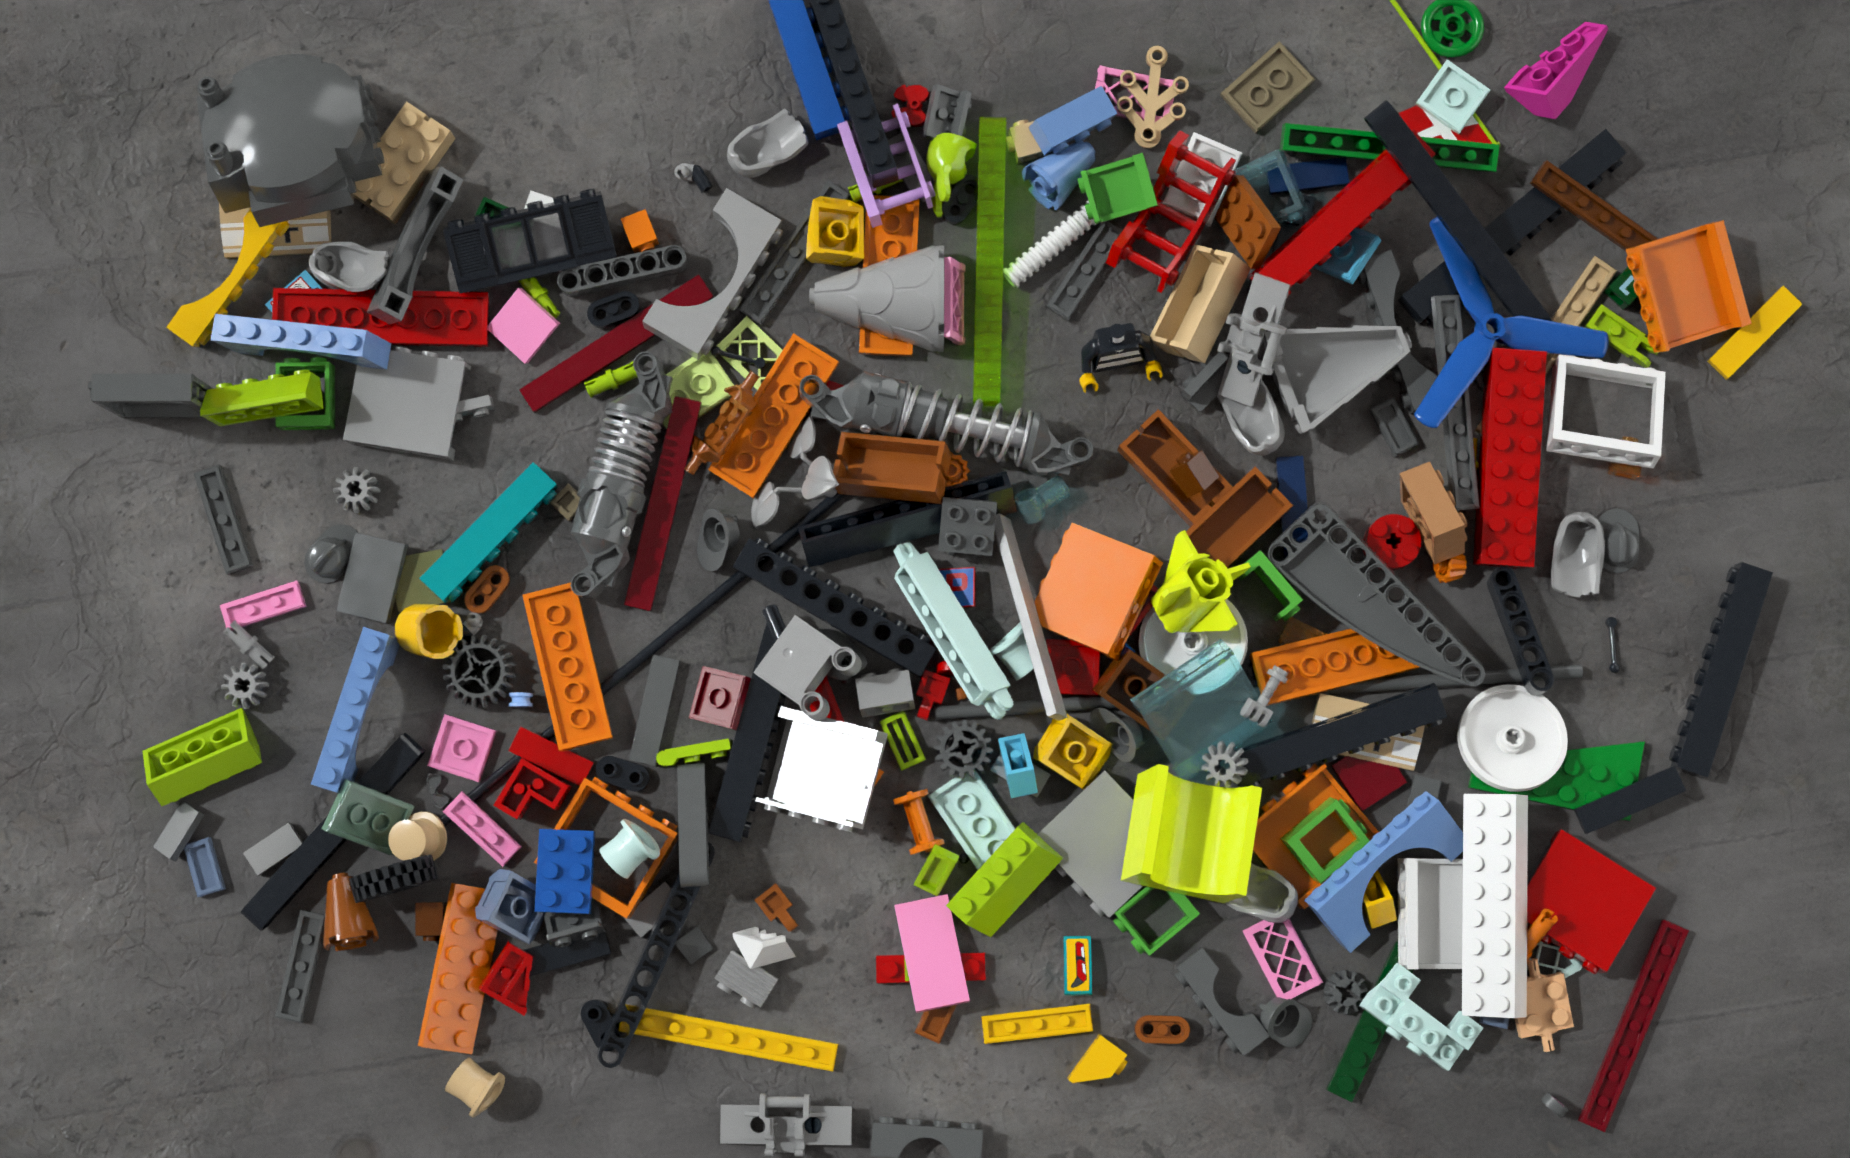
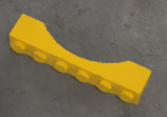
M250 208L243 218V245L231 274L208 296L193 303L182 305L166 328L193 347H200L201 344L204 346L211 338L215 314H228L226 308L231 301L235 302L241 296L244 290L241 287L246 280H251L259 270L257 265L260 260L270 255L274 249L272 243L277 236L281 237L289 228L290 224L288 221L259 227Z

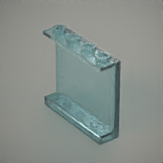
M1219 639L1130 699L1134 707L1144 718L1171 763L1173 772L1184 780L1195 777L1201 771L1202 765L1207 763L1202 759V756L1205 753H1209L1208 748L1211 745L1217 747L1220 741H1224L1227 748L1231 742H1234V748H1238L1245 740L1256 733L1262 732L1266 726L1273 722L1270 718L1265 727H1260L1257 725V722L1254 723L1249 720V717L1245 718L1240 714L1248 697L1257 702L1259 696L1232 649L1222 639Z

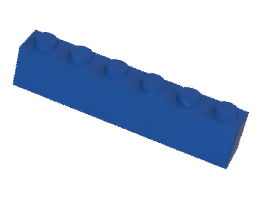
M768 0L816 140L840 133L837 124L849 121L845 106H839L837 97L841 96L837 82H831L828 73L832 72L828 57H822L820 48H823L824 45L820 33H814L811 24L815 23L811 8L806 9L803 0Z

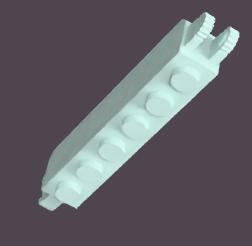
M910 541L897 545L894 549V554L900 565L894 578L970 702L977 706L984 704L988 713L994 719L1003 718L1006 714L1005 711H1009L1014 705V701L1007 691L1010 683L1001 671L929 553L920 554Z

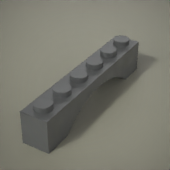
M441 166L428 171L386 267L387 275L381 279L367 313L388 324L402 321L412 298L415 278L424 253L438 225L456 198L463 182L461 177Z
M1392 250L1372 255L1357 277L1360 284L1364 283L1367 291L1364 297L1368 308H1373L1376 317L1373 319L1374 326H1396L1394 295L1400 272ZM1411 353L1391 369L1394 382L1396 384L1399 383L1402 390L1400 399L1405 409L1408 408L1410 414L1415 413L1436 380V374L1422 366Z

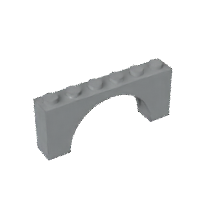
M726 188L715 205L713 217L727 228L738 249V263L732 280L719 295L699 305L675 306L656 299L642 321L645 329L697 360L700 359L702 354L707 355L714 344L712 338L715 333L722 332L728 321L725 317L730 310L735 311L742 299L739 296L744 287L748 289L756 277L753 273L757 266L762 267L770 254L767 252L772 243L776 245L783 234V230H781L782 221L779 218Z

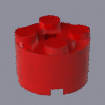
M1389 514L1380 517L1368 527L1363 537V541L1392 571L1399 570L1411 563L1417 557L1421 548V535L1414 521L1399 514ZM1390 537L1397 542L1394 548H1392L1391 544L1386 543Z

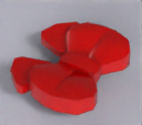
M902 85L897 88L893 94L894 97L907 102V107L899 108L900 112L906 111L911 127L924 125L926 115L922 111V103L930 96L927 88L921 85H910L907 88L906 85ZM892 110V116L893 118H896L894 110Z

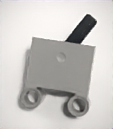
M775 604L765 607L762 613L775 643L753 673L799 705L801 711L814 721L825 719L830 712L829 703L819 693L814 691L832 666L845 676L856 675L862 667L860 657L851 648L839 646L796 615L786 627ZM847 656H852L851 664L847 667H842V660ZM819 700V709L815 712H810L811 703Z

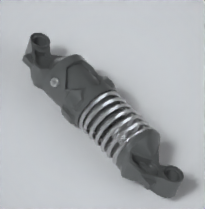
M650 352L639 353L633 361L639 385L625 395L607 402L605 413L609 418L602 420L607 425L619 428V431L604 427L600 431L617 439L616 441L604 437L597 439L599 443L609 447L594 448L601 456L591 458L595 463V467H589L586 478L581 479L577 496L580 500L570 532L584 552L588 565L581 572L573 576L570 586L576 595L587 600L596 598L607 586L614 588L618 573L624 569L630 560L628 552L629 542L636 517L642 514L646 497L643 495V487H645L643 482L647 478L643 473L650 469L645 463L653 461L649 453L655 451L651 444L658 442L654 434L661 432L660 429H662L661 426L664 419L672 412L669 391L673 378L665 375L662 362ZM648 361H653L652 369L644 372V365ZM640 434H642V435H644V436L649 437L650 439L639 438V437H640ZM637 444H640L647 448H639L637 447ZM589 579L591 582L589 590L582 592L583 582Z

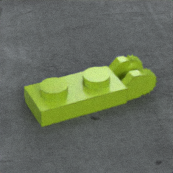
M1602 304L1584 327L1607 332L1610 346L1626 357H1630L1644 368H1648L1652 362L1636 350L1638 345L1640 344L1652 354L1656 355L1659 353H1654L1648 338L1645 337L1646 334Z
M728 738L665 749V751L662 750L657 753L655 760L659 763L658 765L668 767L675 766L680 759H684L685 763L701 761L700 756L711 754V759L726 757L727 751L732 749V740Z

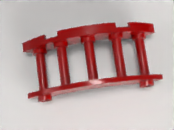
M1179 131L1169 142L1156 172L1160 175L1153 189L1158 206L1140 211L1133 223L1131 221L1128 222L1112 244L1106 264L1115 268L1121 260H1129L1161 277L1157 289L1160 293L1164 291L1167 285L1173 286L1179 276V268L1205 227L1225 185H1230L1236 173L1232 170L1236 162L1232 157L1221 168L1189 151V147L1185 146L1189 135L1182 131ZM1185 160L1217 177L1211 194L1177 177V173L1174 170L1178 161ZM1166 186L1169 188L1173 186L1205 203L1197 221L1162 204L1163 201L1160 198ZM1152 213L1154 215L1158 213L1191 231L1182 247L1147 229L1145 224ZM1136 239H1143L1175 257L1169 266L1165 268L1133 251L1132 245Z

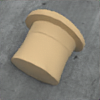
M421 811L414 813L408 820L399 821L392 827L388 837L389 847L392 853L400 860H408L431 854L435 861L443 854L447 845L445 826L440 818L431 812Z
M469 1057L455 1070L446 1085L445 1091L460 1099L471 1108L469 1115L473 1118L485 1111L498 1098L505 1084V1076L501 1072H498L495 1076Z

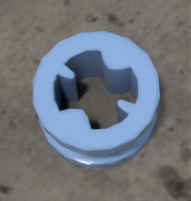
M509 693V697L512 698L509 707H533V703L530 702L533 693Z

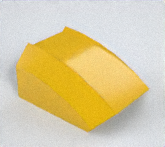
M824 196L813 199L808 224L806 259L811 263L841 267L854 266L864 259L863 206L846 199Z
M1067 714L1068 718L1063 720L1052 719L1051 724L1034 748L1033 758L1084 790L1095 780L1109 758L1112 743Z

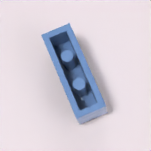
M1100 86L1036 119L1029 126V130L1044 155L1052 151L1054 154H1057L1069 147L1067 143L1073 140L1079 143L1090 136L1089 132L1097 129L1100 132L1111 126V120L1116 116L1117 112L1103 87Z

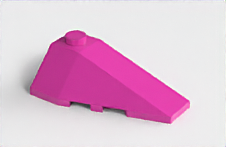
M1584 22L1562 38L1559 47L1550 53L1545 51L1540 54L1541 60L1531 67L1525 65L1504 87L1505 91L1532 114L1556 119L1573 99L1608 31L1607 25Z

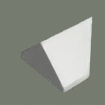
M758 927L733 933V939L750 969L796 957L787 944L784 935L777 936L776 933L766 934L765 929L759 932Z

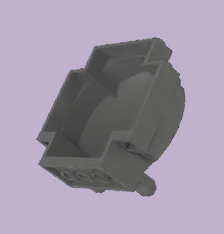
M286 54L266 58L243 68L233 75L232 83L222 89L214 78L204 77L199 81L197 90L200 96L197 97L207 179L224 213L251 207V212L259 227L353 205V193L357 192L355 182L382 175L381 164L385 163L381 147L378 148L377 145L378 142H381L378 127L374 126V121H378L374 105L370 104V101L374 100V95L370 84L365 85L361 75L350 77L334 63L323 62L320 57L305 54Z

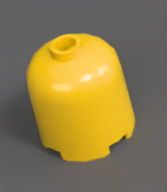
M413 604L404 608L398 615L395 623V636L399 645L412 654L432 659H444L454 653L453 649L456 647L458 640L462 639L463 625L460 616L455 614L446 605Z

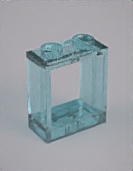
M1277 149L1233 170L1236 172L1235 175H1244L1247 181L1279 167L1294 205L1272 214L1278 224L1288 221V223L1297 221L1303 217L1302 213L1308 211L1283 151Z

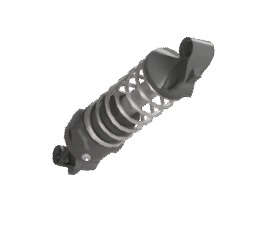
M865 371L843 387L833 391L816 375L805 376L800 382L799 394L812 408L811 417L826 420L831 426L840 431L856 429L864 433L901 437V435L914 437V439L925 440L930 438L934 439V441H944L947 433L951 432L954 433V450L956 453H959L964 448L969 436L974 438V454L977 458L984 453L989 441L994 442V459L996 462H1000L1004 458L1008 447L1012 446L1014 447L1015 465L1028 469L1034 476L1054 473L1069 477L1071 468L1085 464L1093 453L1092 443L1084 437L1076 438L1064 444L1059 443L1051 433L1041 412L1037 411L1032 412L1030 410L1027 413L1023 427L1022 408L1017 409L1012 424L1002 422L1003 406L1001 403L997 404L991 420L982 418L983 401L981 398L976 400L971 415L962 413L963 397L961 394L956 395L953 404H951L948 399L943 398L941 389L932 393L922 390L920 384L912 388L911 382L907 384L908 381ZM809 383H814L818 386L819 391L815 395H809L804 391V387ZM959 434H960V435H963V437H962V439H961V441H960V444H959ZM979 439H982L983 442L979 449ZM999 444H1003V448L999 454ZM1076 445L1083 446L1087 452L1086 456L1083 458L1077 457L1073 452V447Z

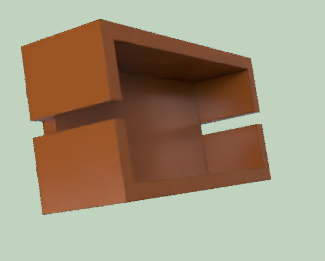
M1159 409L1140 426L1139 431L1136 429L1117 449L1190 527L1233 488L1215 469L1219 475L1217 480L1204 491L1186 497L1170 470L1178 464L1176 459L1188 451L1194 454L1198 450Z
M841 432L837 450L839 459H835L833 469L834 476L839 483L835 487L838 494L942 504L947 482L944 476L948 477L952 456L945 441Z
M1255 466L1193 524L1186 533L1198 554L1210 555L1208 558L1214 561L1219 559L1228 569L1291 510L1293 505L1277 488L1271 494L1268 492L1272 483Z

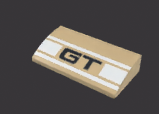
M219 203L224 258H239L244 236L243 218L251 207L224 213ZM330 210L289 220V228L281 237L277 236L272 243L274 249L269 256L313 254V250L323 243L331 242Z
M1319 693L1316 699L1312 724L1369 704ZM1425 725L1417 727L1415 733L1407 736H1401L1400 733L1391 736L1390 741L1384 744L1375 745L1373 742L1364 745V750L1349 754L1346 751L1337 755L1350 756L1414 771Z

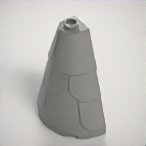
M932 245L897 258L891 257L862 269L856 267L815 282V288L809 289V303L815 304V312L858 329L863 327L891 339L896 338L932 352H944V245Z
M1353 325L1352 328L1317 327L1316 329H1286L1285 334L1281 336L1272 368L1274 371L1272 376L1291 422L1295 420L1298 422L1295 425V429L1300 434L1313 430L1338 408L1346 405L1370 383H1376L1409 355L1410 348H1412L1411 339L1407 332L1403 333L1401 326ZM1267 331L1264 333L1265 351L1271 335V331Z

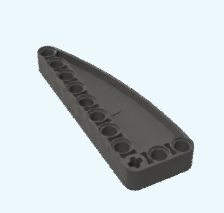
M1316 502L1311 505L1270 545L1268 558L1286 578L1325 611L1369 641L1412 664L1461 684L1473 687L1480 685L1484 681V666L1475 655L1327 503ZM1316 509L1327 511L1325 513V521L1321 519L1316 521L1314 519V511ZM1297 527L1305 528L1308 532V537L1302 541L1296 540L1292 533ZM1336 528H1343L1347 532V537L1341 542L1335 541L1331 536L1332 531ZM1277 546H1284L1288 550V556L1284 559H1277L1273 555V549ZM1353 549H1364L1366 557L1362 561L1353 560L1350 556ZM1373 568H1382L1385 572L1384 578L1379 581L1371 579L1369 573ZM1399 587L1404 591V596L1400 600H1392L1388 595L1390 589ZM1419 607L1423 611L1422 617L1418 620L1410 619L1407 615L1409 609ZM1439 627L1442 630V635L1438 639L1433 640L1426 635L1429 628ZM1449 647H1458L1461 650L1460 656L1456 659L1448 658L1445 653ZM1470 666H1476L1479 668L1480 674L1478 677L1470 679L1465 676V670Z

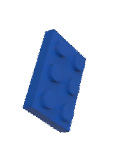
M539 829L534 912L591 914L595 831Z

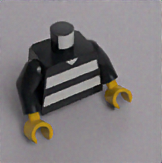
M1133 323L1114 324L1111 327L1096 330L1093 338L1081 350V367L1084 375L1080 377L1079 382L1084 393H1086V386L1091 383L1094 391L1098 390V383L1092 374L1093 372L1143 364L1144 361L1147 362L1145 370L1149 381H1151L1150 373L1153 371L1159 372L1160 378H1162L1161 365L1158 361H1155L1157 356L1151 337L1140 330L1136 331Z

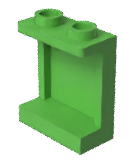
M1143 153L1100 167L1080 171L1082 177L1077 179L1081 194L1087 193L1089 203L1085 204L1088 219H1094L1095 224L1158 206Z
M1261 550L1245 562L1249 563L1251 567L1238 578L1242 581L1254 571L1283 605V610L1273 617L1276 622L1281 618L1287 621L1300 610L1298 604L1303 599Z

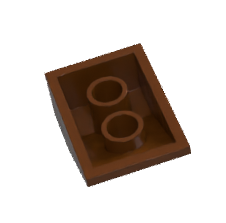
M1125 645L1118 660L1111 662L1093 688L1097 694L1162 740L1165 739L1195 697V695Z

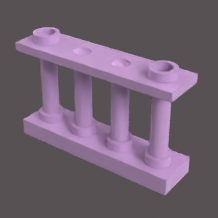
M898 104L893 105L896 118L881 123L884 132L900 128L904 141L889 145L892 155L908 151L912 162L910 165L897 169L899 179L916 174L920 187L881 201L880 198L874 200L872 192L876 188L873 189L870 177L865 174L864 168H866L862 154L857 151L856 145H858L853 129L850 130L847 121L837 124L872 228L882 225L880 215L885 214V210L924 197L928 209L933 207L931 197L935 196L931 181L925 182L907 128L911 127L906 111L901 113Z

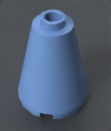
M1083 141L1079 143L1074 142L1068 145L1069 147L1057 154L1053 152L1023 168L1022 178L1024 182L1028 179L1031 184L1028 190L1045 208L1050 209L1052 206L1054 210L1060 208L1077 186V179L1082 177L1080 171L1089 170L1095 162V150L1090 143Z

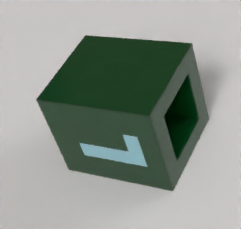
M1629 267L1625 268L1603 292L1622 310L1629 306L1637 297L1633 287V274Z

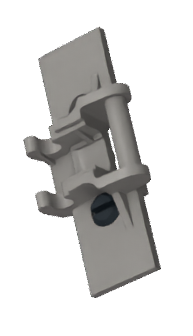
M1254 273L1243 313L1228 314L1226 323L1231 325L1227 340L1220 342L1217 349L1218 352L1222 353L1230 352L1218 395L1253 407L1263 374H1273V361L1281 336L1285 334L1287 329L1280 325L1281 322L1279 321L1291 286L1290 284ZM1259 307H1263L1268 311V318L1265 322H1261L1256 318L1255 313ZM1268 330L1271 331L1263 361L1258 358V353L1264 333Z
M766 1093L760 1094L759 1105L721 1104L720 1144H766L765 1156H774L775 1152L795 1153V1156L804 1157L806 1145H852V1106H812L810 1094H804V1097L767 1096ZM768 1107L803 1108V1116H769ZM759 1116L764 1121L765 1129L763 1132H756L752 1128L751 1123L755 1117Z

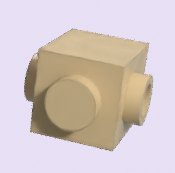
M1020 120L1015 122L1013 127L1009 128V136L1005 137L1009 153L1014 152L1017 164L1043 157V152L1029 130V126L1034 121Z

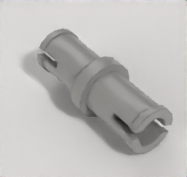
M236 620L230 626L237 634L229 627L222 632L241 648L239 651L242 654L246 653L262 670L268 664L260 655L268 662L275 658L257 642L258 638L255 635L252 637Z

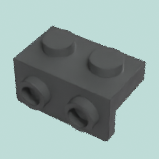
M939 84L933 85L922 137L933 140L938 134L952 133L964 137L966 134V117L972 107V100H970L972 92L968 90L959 92Z
M1218 352L1216 356L1211 353L1206 362L1201 363L1203 367L1201 372L1197 376L1192 373L1182 384L1185 389L1181 396L1199 412H1202L1218 395L1227 365L1225 362L1228 359L1222 352Z
M595 899L591 900V914L543 913L548 933L546 935L547 941L551 946H556V948L567 947L572 944L571 941L578 939L583 941L593 940L598 937V934L605 932L599 904Z

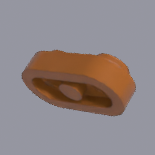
M493 565L481 574L465 595V605L471 612L483 614L490 610L510 584V575L507 570L501 566ZM500 575L501 582L497 585L493 584V577ZM478 596H483L484 603L479 606L476 605L475 599Z
M1144 1015L1136 1021L1134 1031L1138 1039L1145 1043L1179 1044L1188 1038L1190 1027L1188 1022L1180 1016ZM1149 1023L1153 1026V1031L1150 1034L1144 1033L1143 1026ZM1174 1024L1180 1026V1032L1176 1035L1170 1031L1171 1026Z

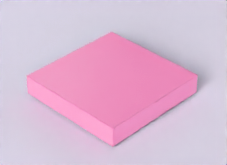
M518 288L488 325V330L526 364L529 363L560 323L525 290Z
M444 714L427 766L480 782L497 731Z

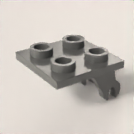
M943 497L938 551L949 552V555H954V553L975 554L977 558H981V555L992 556L997 502Z

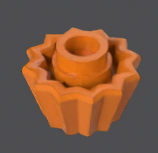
M952 453L948 477L944 476L947 481L946 487L968 481L967 474L970 472L967 467L968 461L963 460L961 454L954 455Z
M1460 554L1437 564L1433 562V569L1439 583H1447L1462 578L1467 569L1466 556Z

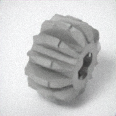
M354 467L352 475L349 471L344 470L343 475L345 479L342 480L337 477L335 480L341 485V487L333 488L335 494H341L337 497L336 502L338 504L344 503L343 509L346 511L353 507V511L357 514L361 511V505L366 511L370 510L369 500L373 503L378 501L372 494L380 493V488L373 486L377 483V478H369L370 471L365 469L361 473L358 467ZM354 486L362 490L359 495L352 491Z
M241 663L240 670L236 666L231 667L233 676L224 674L223 678L229 680V684L221 685V689L229 690L224 698L226 700L233 699L232 706L238 707L242 703L244 709H249L250 702L255 706L260 704L257 696L266 698L267 694L262 692L261 689L269 687V683L261 682L265 678L266 673H257V665H252L249 668L247 663ZM243 681L250 682V685H247L249 687L248 691L240 689V686H244L241 684Z
M1220 741L1217 747L1211 745L1208 748L1209 753H1205L1202 756V759L1207 763L1202 765L1201 770L1210 771L1206 776V780L1209 781L1214 777L1216 779L1215 787H1219L1222 781L1226 788L1232 786V781L1239 784L1242 781L1241 776H1245L1248 772L1243 767L1248 763V759L1240 758L1244 750L1241 748L1237 752L1234 751V742H1231L1226 748L1224 741ZM1222 760H1226L1225 764L1227 762L1230 764L1228 769H1224L1225 765L1223 767L1220 765Z

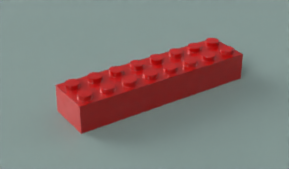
M1411 130L1431 158L1436 155L1416 131ZM1387 150L1383 151L1262 263L1260 269H1255L1247 278L1252 283L1254 273H1259L1291 286L1295 283H1303L1312 274L1309 270L1315 264L1319 266L1324 264L1332 256L1330 251L1335 246L1342 247L1352 238L1349 233L1355 228H1363L1372 219L1370 214L1375 209L1382 210L1393 200L1390 196L1395 191H1403L1411 184L1410 180Z
M1492 348L1489 361L1485 365L1478 473L1480 509H1476L1473 565L1506 566L1525 569L1534 567L1547 351Z

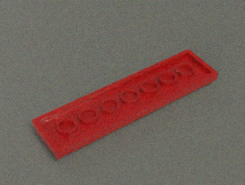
M273 288L272 320L367 330L390 342L391 345L488 347V292H465L459 294V292L413 291L411 301L402 321L388 324L367 313L376 290L351 292L345 289Z

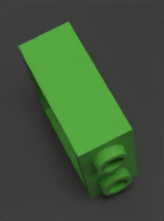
M321 357L311 358L310 362H300L298 358H285L284 363H276V374H283L284 377L288 376V374H294L298 370L325 373V415L276 417V427L282 431L335 429V366L331 362H327V358Z
M1329 797L1280 838L1310 877L1320 884L1370 841L1365 835L1368 833L1367 829L1360 821L1356 820L1354 822L1349 815L1351 812L1350 808L1342 799L1337 800ZM1335 811L1355 836L1356 840L1322 868L1300 839Z
M1144 886L1114 913L1116 918L1113 922L1122 933L1129 932L1133 937L1130 943L1140 955L1145 952L1150 956L1200 914L1185 895L1165 891L1184 916L1149 945L1125 917L1124 913L1154 888Z

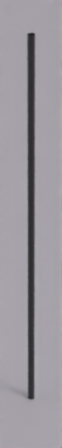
M902 435V436H901L902 438H913V439H914V437H910V436H905V435ZM837 492L835 496L825 498L770 544L769 550L776 554L799 535L798 527L813 523L846 495L838 494ZM762 558L758 563V567L770 558ZM737 571L601 683L603 696L741 583L747 576ZM553 724L539 736L551 740L555 736ZM514 755L468 793L467 796L476 802L510 774L522 757ZM445 813L439 817L444 826H447L452 821Z

